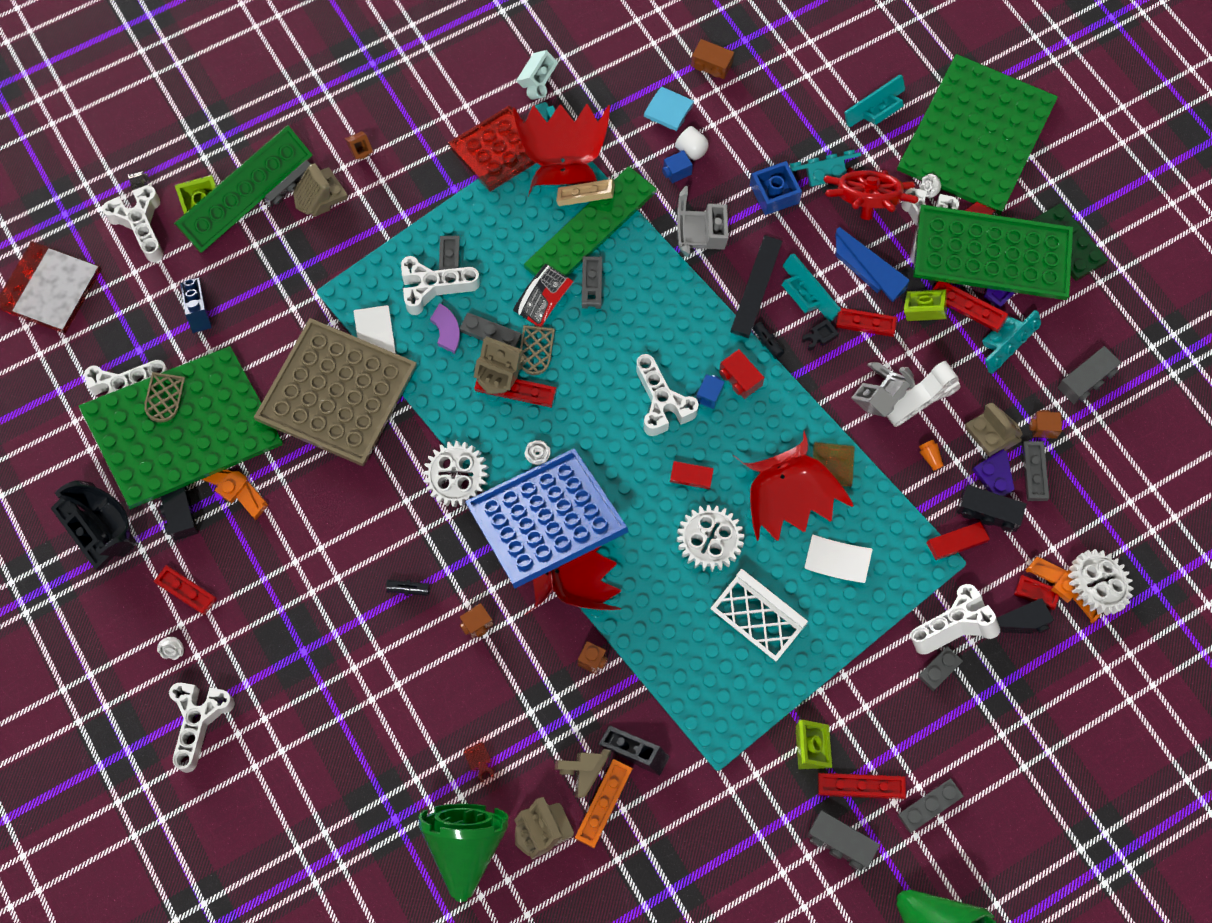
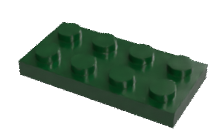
M1062 203L1031 220L1073 227L1070 275L1075 281L1107 263L1108 259Z

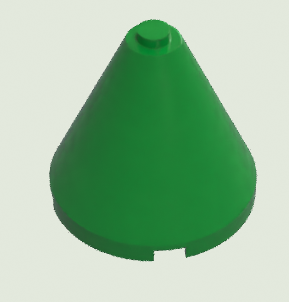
M446 804L435 806L434 813L427 815V810H424L419 814L418 826L449 894L455 898V901L465 902L473 896L508 828V815L503 810L495 808V813L486 811V805Z
M909 889L901 891L896 898V906L903 923H996L992 919L995 916L985 908Z

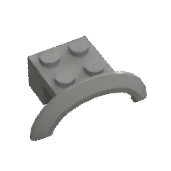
M685 186L679 194L677 212V234L680 251L685 257H689L690 248L725 249L728 241L727 204H708L705 212L686 211L688 186Z
M870 362L867 366L885 378L880 386L862 383L851 399L867 413L886 417L894 410V405L898 400L905 396L906 390L915 386L914 376L909 367L900 368L899 371L902 373L900 375L889 370L879 362Z

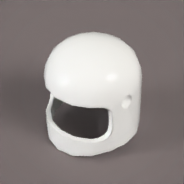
M690 126L678 137L675 147L680 152L684 150L689 159L698 160L707 152L709 143L704 135L693 126Z

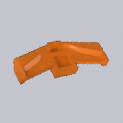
M225 469L201 479L216 485L217 488L214 491L231 504L237 498L255 521L268 506L266 501L250 484L248 478L239 471Z
M1038 556L1025 570L1027 573L1031 572L1055 584L1051 590L1067 603L1073 598L1089 617L1091 623H1094L1101 615L1097 614L1096 609L1091 612L1090 605L1083 607L1084 601L1082 599L1077 600L1079 594L1072 593L1075 586L1069 585L1073 580L1068 577L1071 573L1070 570L1066 571Z

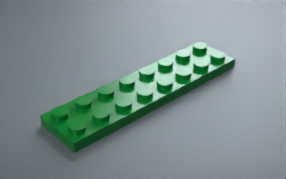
M285 126L174 224L192 245L202 253L265 198L272 189L298 166L313 156L290 126Z
M628 166L613 180L615 184L613 198L591 201L526 261L524 268L533 276H536L540 269L547 264L568 277L583 262V256L589 257L657 192V188Z

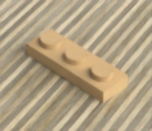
M613 179L559 187L556 201L558 206L613 198L615 184Z

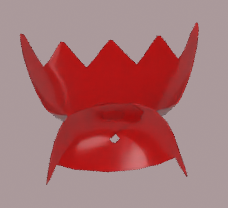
M588 104L585 105L576 121L569 116L562 105H559L548 122L533 105L525 123H523L515 107H513L515 124L526 154L530 160L541 165L533 177L528 197L535 185L584 184L597 181L588 163L595 160L600 154L607 132L610 105L607 106L599 121L596 120Z
M805 431L803 432V442L793 449L762 461L743 463L748 468L759 472V475L751 485L750 491L752 523L757 541H759L761 525L776 541H779L784 520L805 532L811 510L831 522L834 498L851 507L854 506L849 495L833 474L819 460L806 455L808 441Z
M598 547L549 571L548 576L545 573L533 579L535 607L540 605L549 596L551 591L554 590L558 598L569 605L598 610H620L621 608L604 604V602L620 593L621 590L601 581L617 565V562L597 553L596 551L600 548Z

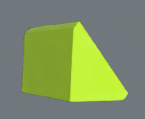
M212 175L175 185L184 214L217 186Z
M946 290L907 292L904 305L907 321L947 319Z
M799 720L795 726L798 769L832 768L829 725Z

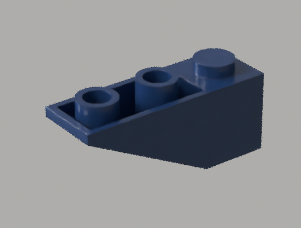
M188 279L180 283L185 315L192 333L212 328L200 279Z

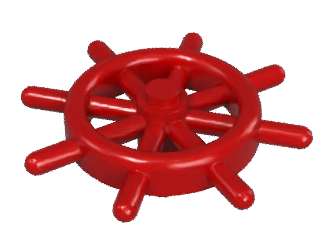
M848 168L847 173L841 178L824 177L825 183L838 186V189L827 190L825 195L827 197L839 196L844 201L851 203L852 208L855 210L861 206L860 218L864 220L873 218V208H886L889 212H894L895 206L901 201L914 204L919 201L917 196L903 193L904 190L914 188V182H900L897 178L889 175L887 170L882 172L855 171L853 168Z

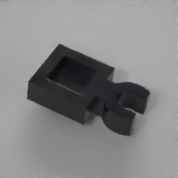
M826 319L811 329L812 334L804 335L802 343L811 341L812 344L808 346V350L811 351L816 347L817 343L824 346L837 338L839 333L829 320Z

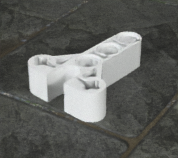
M149 185L133 190L132 192L137 201L133 208H126L120 196L107 201L102 209L108 221L113 225L120 224L132 229L148 261L154 263L160 261L163 257V251L150 225L153 213L160 205V198L156 190Z
M910 188L905 194L917 196L919 201L915 204L902 201L901 207L909 213L916 225L910 260L914 264L919 207L921 204L926 205L925 197L927 191ZM940 194L936 207L958 210L959 201L955 197Z
M413 256L405 257L401 262L404 285L420 284L416 287L403 288L406 309L411 315L420 314L424 306L436 295L476 291L480 286L479 273L473 267L432 271L418 263V260ZM474 278V280L468 281L467 279ZM449 280H455L453 283H448ZM430 282H435L434 285H428Z
M649 354L639 356L636 372L652 402L650 412L644 418L645 433L649 436H656L668 431L669 422L664 414L667 411L673 412L681 425L695 419L699 406L696 398L684 397L670 390L654 358ZM647 364V365H649L650 367H649V368H642L641 365ZM650 381H657L658 384H657V385H652V384H650L649 382H650ZM664 397L667 401L661 402L658 398Z
M161 360L151 361L121 374L102 371L98 366H90L85 370L84 377L88 388L95 396L105 391H108L107 394L119 390L118 388L121 385H124V387L137 383V380L141 377H144L142 380L151 377L152 372L159 370L165 372L168 369Z
M943 361L935 366L919 384L907 391L905 396L898 400L894 405V410L887 415V418L894 427L901 425L931 403L944 397H949L960 389L959 378L947 361Z
M965 584L959 587L957 590L958 597L949 611L912 630L910 636L919 654H928L963 635L983 636L987 639H992L999 635L1000 627L995 613L989 605H984L980 593L973 585Z
M176 683L170 688V698L178 704L184 718L173 756V764L182 772L189 773L196 768L207 726L222 713H228L234 708L235 701L227 691L209 688L205 703L197 706L196 703L200 691L198 687L192 684ZM183 691L186 693V694L180 695V697H178V694H182ZM225 698L227 701L222 702V704L220 705L218 702L224 701ZM201 714L200 721L192 723L193 717ZM195 735V741L187 745L188 737ZM189 756L188 764L181 766V760Z

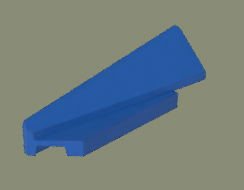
M837 228L835 234V256L876 293L882 290L892 302L906 291L909 284L907 277L842 228Z

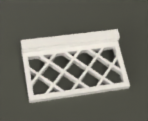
M743 569L738 572L735 579L710 608L775 662L778 661L808 624L805 618ZM738 583L744 588L745 596L733 598L732 589ZM747 591L753 596H747ZM757 598L761 601V610L749 611L748 599ZM746 600L747 611L734 612L733 601ZM731 601L732 613H722L717 607L721 602ZM773 611L777 614L778 623L765 624L764 612ZM762 613L763 624L751 625L749 614ZM747 614L748 626L739 627L735 623V615ZM780 617L786 622H780ZM781 625H791L796 631L792 636L782 637ZM779 626L780 637L767 639L766 627ZM764 627L765 639L755 640L752 637L751 628ZM743 629H749V634ZM782 640H788L783 646ZM780 641L781 649L776 656L768 650V642ZM760 642H765L766 648Z

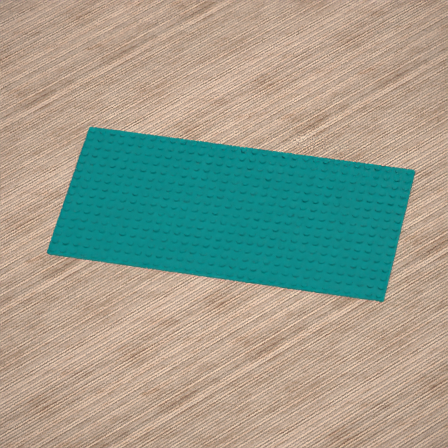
M526 152L484 178L480 180L478 178L323 285L317 290V294L354 337H357L354 310L389 306L395 353L417 362V367L402 394L403 398L444 447L447 448L448 442H451L454 446L455 442L459 441L461 446L466 442L468 443V448L472 445L475 447L474 452L478 450L481 452L479 458H486L482 465L489 467L484 470L485 473L489 474V477L483 479L488 484L481 485L484 492L539 466L530 463L525 457V450L530 442L541 440L550 448V456L547 461L575 448L628 528V533L602 545L596 551L600 555L617 562V565L601 581L621 590L620 593L604 602V604L621 609L598 610L579 608L713 769L720 771L962 570L966 565V561L958 553L935 560L926 542L929 539L941 536V534L777 359L773 358L769 350L762 346L760 340L752 332L749 339L730 333L736 315L638 210L589 256L602 257L601 309H595V307L582 308V262L567 277L573 281L572 285L560 298L542 326L555 329L551 361L548 369L539 375L527 374L522 369L518 373L517 379L557 388L552 408L476 392L474 388L477 378H474L476 361L481 355L483 341L460 332V342L455 354L438 346L439 330L430 321L437 306L440 303L447 307L455 316L459 328L467 312L520 332L521 335L524 325L538 327L513 311L519 298L535 277L524 268V263L590 203L583 202L558 206L556 201L558 188L577 184L535 185L528 197L533 177L541 165L530 160ZM592 161L588 163L597 181L608 180L605 174ZM440 236H459V268H475L479 273V288L472 292L436 295L424 306L420 314H409L404 301L403 288L416 287L420 284L404 285L401 269L402 260L405 257L413 256L418 260V263L432 271L439 270ZM468 278L467 280L472 281L474 278ZM449 280L448 283H453L455 280ZM430 282L428 285H434L435 282ZM588 295V299L596 298V295ZM525 330L524 338L529 335V334L526 332V330ZM540 332L533 335L537 340L542 337ZM552 334L547 336V338L551 341ZM532 337L526 340L529 346L535 342ZM521 339L516 348L520 349ZM546 339L539 342L543 347L548 344ZM524 343L522 350L527 348V346ZM537 344L532 347L535 353L541 349ZM550 346L545 349L548 353L550 351ZM738 349L765 377L763 386L745 399L741 395H737L732 388V384L728 380L725 381L719 373L720 363ZM530 350L524 353L527 358L533 355ZM543 351L538 354L541 360L547 356ZM643 354L652 356L669 389L684 397H697L706 374L721 378L725 383L715 409L699 404L696 418L682 425L673 412L667 411L664 414L669 422L668 431L656 436L647 435L644 431V418L650 412L652 402L636 372L638 357ZM534 357L530 362L535 365L539 360ZM528 362L523 365L527 370L531 368ZM540 364L536 369L540 371L544 369V366ZM647 364L641 365L642 368H649V367H650V366L647 365ZM650 381V382H649V383L652 384V385H657V384H658L657 381ZM664 397L658 398L661 402L667 401ZM805 431L808 441L806 455L819 460L833 474L849 495L854 506L851 507L834 498L831 522L811 510L805 532L784 520L779 541H776L762 525L760 527L759 541H757L752 523L750 491L751 485L759 475V472L748 468L743 463L762 461L793 449L803 442V432ZM469 459L463 462V469L469 468ZM673 462L714 468L710 489L670 482ZM708 505H710L711 510L718 506V512H722L725 508V515L728 516L733 513L732 521L739 520L736 527H743L739 533L744 534V539L740 540L744 543L743 548H739L741 554L735 555V562L729 559V567L723 563L722 570H719L717 566L714 567L713 572H711L710 566H707L705 571L702 570V565L695 568L694 561L689 564L687 563L689 556L682 557V553L685 550H678V546L682 544L677 542V537L681 536L677 534L678 529H683L680 526V522H686L685 515L692 517L691 510L699 513L700 506L704 511L707 510ZM708 522L701 523L703 528L711 527ZM716 523L711 536L707 538L706 545L701 551L702 554L706 552L711 539H714L715 531L720 525L719 523ZM726 531L719 532L722 537L729 536V533ZM812 535L849 545L872 548L865 583L835 578L805 569ZM694 539L691 541L692 544L695 546H699L702 544V542L698 539ZM716 548L710 550L713 555L720 554V551ZM741 569L808 621L807 626L799 633L777 662L710 609ZM738 583L732 589L733 598L745 596L744 588ZM747 591V596H753ZM757 598L748 599L749 611L761 610V601ZM746 600L733 601L734 612L747 611ZM731 601L721 602L717 609L722 613H732ZM773 611L764 612L765 624L778 623L776 613ZM762 613L749 614L751 625L763 624ZM747 614L735 615V623L739 627L748 626ZM780 617V622H786ZM781 625L782 637L792 636L796 631L791 625ZM779 626L766 627L767 639L780 637ZM764 627L751 628L752 637L755 640L765 639ZM743 629L749 634V629ZM782 640L783 646L788 640ZM780 641L768 642V650L776 656L781 649ZM760 642L766 648L765 642Z

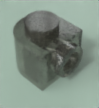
M142 170L128 174L132 190L151 184L148 173L144 174Z

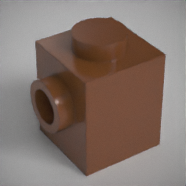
M361 131L345 138L350 152L355 159H364L370 153H373L368 137L364 132Z
M1049 410L1036 412L1029 422V429L1033 432V438L1057 439L1062 432L1061 412H1050Z
M481 603L460 616L461 624L459 626L465 635L469 634L472 639L476 636L478 638L482 637L488 632V628L493 626L491 617Z
M587 641L578 658V666L597 675L599 670H603L607 663L606 650Z

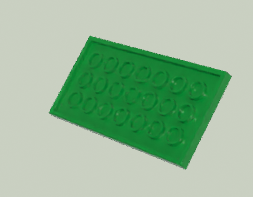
M921 204L918 215L913 277L1067 300L1070 292L1073 227Z

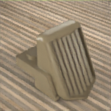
M315 163L308 166L293 192L296 209L307 215L312 214L313 217L330 211V206L347 200L348 196L331 169L328 167L319 170Z
M490 337L484 338L481 355L476 361L474 378H477L479 385L488 394L510 391L525 361V357L522 356L523 350Z
M994 403L985 405L983 414L965 424V429L989 457L1001 449L1006 451L1022 441L1020 437L1023 433L1018 424Z
M604 749L600 754L578 753L577 761H555V770H560L559 774L574 775V771H576L575 798L587 796L611 754V750Z
M544 797L536 799L529 809L521 811L514 820L516 823L515 845L526 855L530 856L531 859L549 852L554 846L569 840L574 835L560 803L548 805Z

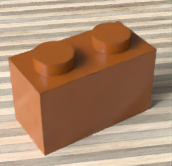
M700 39L692 55L691 67L698 71L709 73L714 77L725 79L733 64L734 52Z

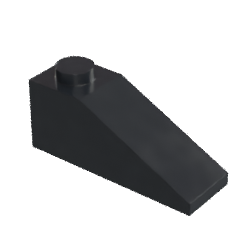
M1042 598L997 617L1000 632L1031 634L1037 631L1040 634L1050 629L1049 625L1054 621Z
M610 725L599 743L600 746L659 776L670 758L660 746Z

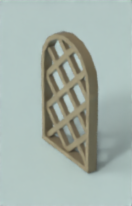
M523 326L520 349H523V343L527 346L523 350L522 356L525 357L524 364L528 362L531 366L528 370L522 366L521 369L530 375H539L548 369L551 361L555 329ZM525 330H526V332H527L529 335L524 338ZM540 332L542 337L537 340L533 335ZM550 334H552L551 341L547 338ZM532 337L535 342L529 346L526 340ZM546 339L548 344L543 347L539 342ZM537 344L541 349L535 353L532 347ZM550 346V351L548 353L545 349ZM528 350L533 353L529 358L524 354ZM543 351L547 356L541 360L538 354ZM534 357L539 360L535 365L530 362ZM542 364L544 369L538 371L536 367Z
M152 372L145 400V413L151 420L166 422L176 415L185 377ZM153 378H155L157 382L152 385ZM168 379L171 385L165 387L162 382ZM181 382V387L179 389L177 387V384ZM160 384L163 389L156 392L153 387ZM174 386L177 392L171 395L168 389ZM152 390L154 395L149 397L150 391ZM166 392L168 397L162 400L159 395ZM176 395H178L177 401L173 398ZM157 396L160 402L154 405L151 399ZM169 399H171L175 403L170 407H168L165 403ZM149 402L151 407L147 409V403ZM163 404L166 409L159 412L156 407ZM152 409L157 413L153 417L148 413ZM168 411L171 415L164 418L162 414Z

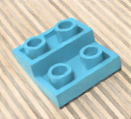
M661 86L647 107L643 117L677 131L684 123L685 116L693 107L694 101Z

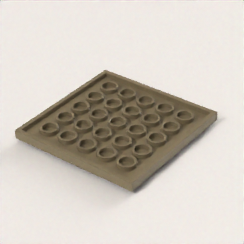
M309 318L256 412L254 419L364 467L417 367V362Z

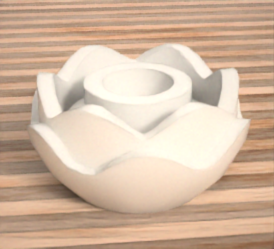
M928 174L922 178L920 190L927 191L926 197L928 198L936 196L940 192L941 182L936 175Z
M541 440L530 442L525 450L526 459L535 465L545 463L550 456V448Z
M166 637L158 643L157 652L164 659L171 658L176 660L183 655L184 646L179 639Z

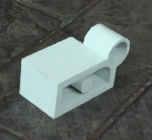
M547 50L533 53L516 80L522 88H527V96L531 100L546 96L547 88L545 84L558 64Z

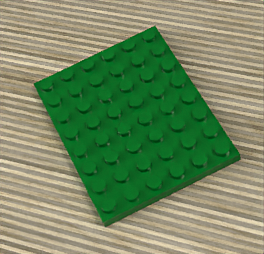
M956 54L897 170L920 181L928 174L936 175L941 182V190L973 204L976 202L996 210L995 213L1001 215L1058 96Z
M231 346L162 372V374L185 377L178 411L169 421L156 422L151 420L145 413V400L151 377L78 405L129 509L282 446V440L276 429L255 421L254 416L262 403ZM153 378L152 385L157 382L155 378ZM167 379L162 384L167 387L171 385V382ZM181 382L177 384V387L179 389L181 387ZM160 384L153 387L156 392L163 389ZM174 386L168 389L171 395L177 392ZM152 390L150 391L149 397L154 395ZM163 392L159 396L163 400L168 397V394ZM178 395L173 397L176 401L178 400ZM156 396L151 399V402L155 405L160 400ZM171 399L165 402L168 407L175 404ZM149 402L147 403V409L151 407ZM163 404L156 407L159 412L166 409ZM154 409L148 412L152 417L157 414ZM168 411L162 414L164 418L171 415Z

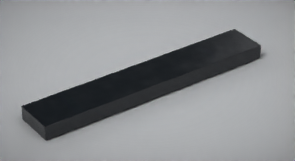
M764 235L730 333L749 339L783 241Z

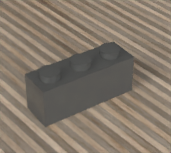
M1103 346L1065 377L1057 388L1073 404H1076L1079 400L1083 402L1091 395V390L1095 389L1097 391L1103 386L1104 380L1107 377L1111 379L1119 372L1117 368L1122 362Z
M822 810L817 815L806 836L810 838V843L819 848L823 846L829 849V854L837 859L844 858L848 860L849 865L858 871H861V869L866 870L869 867L880 846L879 843Z

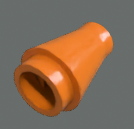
M931 440L919 446L920 454L933 471L944 466L938 443L935 444L934 440Z

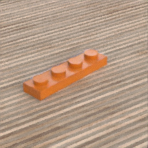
M615 759L612 760L575 836L576 840L595 849L633 768Z

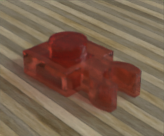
M483 742L463 750L472 772L477 769L479 770L478 778L482 784L485 783L482 776L486 772L490 773L492 779L495 778L494 771L487 767V764L492 761Z

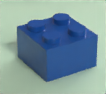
M787 161L751 174L750 187L764 215L800 203L802 190Z

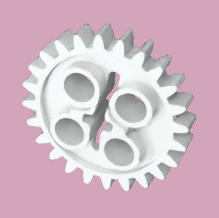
M456 441L453 446L451 442H448L447 448L440 445V452L435 449L433 450L435 457L428 456L431 463L424 464L429 470L423 472V474L428 476L423 481L430 483L426 490H433L430 496L433 498L437 497V502L441 503L444 500V505L446 506L451 502L453 507H457L459 502L460 506H465V500L477 496L478 491L484 492L481 485L488 484L483 479L489 477V474L484 472L489 467L482 465L486 458H479L481 452L479 450L474 452V446L471 445L468 448V443L466 442L461 446L459 441ZM450 459V466L444 469V461ZM469 459V468L463 469V462ZM458 471L465 474L473 473V476L456 475L453 477L451 475H439V472L456 473ZM448 479L449 486L443 489L442 482ZM468 479V488L462 489V482Z
M708 505L706 511L700 506L699 513L691 510L692 517L685 515L686 522H680V526L683 529H678L677 534L681 536L677 537V542L682 543L678 546V550H685L682 553V557L689 556L688 564L694 561L695 568L702 565L703 571H705L707 566H710V570L713 572L715 566L722 570L723 563L729 567V559L733 562L736 561L735 555L741 554L739 548H743L744 545L740 541L744 539V534H739L743 529L742 526L736 527L739 520L732 521L733 513L727 516L725 515V508L722 512H718V506L711 510L710 505ZM708 522L711 527L703 528L701 523ZM716 523H719L720 525L715 531L714 539H711L706 552L702 554L701 551L706 545L707 538L711 536ZM726 531L729 533V536L722 537L719 532ZM694 539H698L702 542V544L699 546H695L692 544L691 541ZM716 548L720 551V554L713 555L710 550Z
M1096 549L1091 552L1087 550L1085 553L1077 556L1072 561L1073 565L1069 567L1071 573L1068 577L1073 579L1069 585L1075 586L1072 593H1078L1077 600L1082 599L1084 601L1083 607L1090 605V611L1092 612L1096 609L1098 615L1104 612L1105 616L1110 613L1114 615L1118 611L1123 610L1130 603L1128 599L1133 597L1129 593L1133 590V587L1128 585L1132 580L1126 577L1129 572L1122 570L1125 566L1124 564L1120 566L1117 564L1118 558L1112 560L1111 553L1105 556L1103 550L1099 553ZM1110 577H1113V578H1114V579H1110V580L1107 581V582L1104 581V580H1106L1107 578H1110ZM1095 582L1098 583V584H1096V585L1093 586V587H1088V586L1092 585V584L1095 583Z

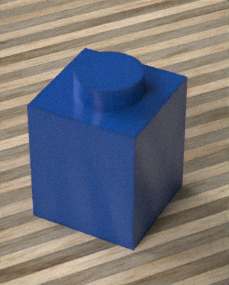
M683 150L664 159L662 172L666 178H669L671 183H675L692 175L693 164Z
M706 374L697 393L696 400L698 403L715 409L725 382L718 376Z

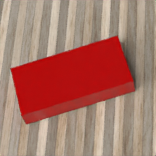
M674 461L670 482L710 489L714 468Z
M1024 575L1020 576L1014 595L1031 602L1042 598L1047 608L1052 610L1056 608L1059 595L1051 590L1053 586Z

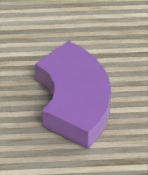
M439 303L430 318V321L439 330L440 337L437 344L455 354L460 342L458 322L453 313Z

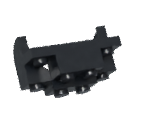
M75 480L63 485L55 492L56 496L60 499L51 507V510L95 570H101L114 556L125 557L138 544L130 533L131 527L129 526L128 516L122 505L109 493L97 488L94 483Z

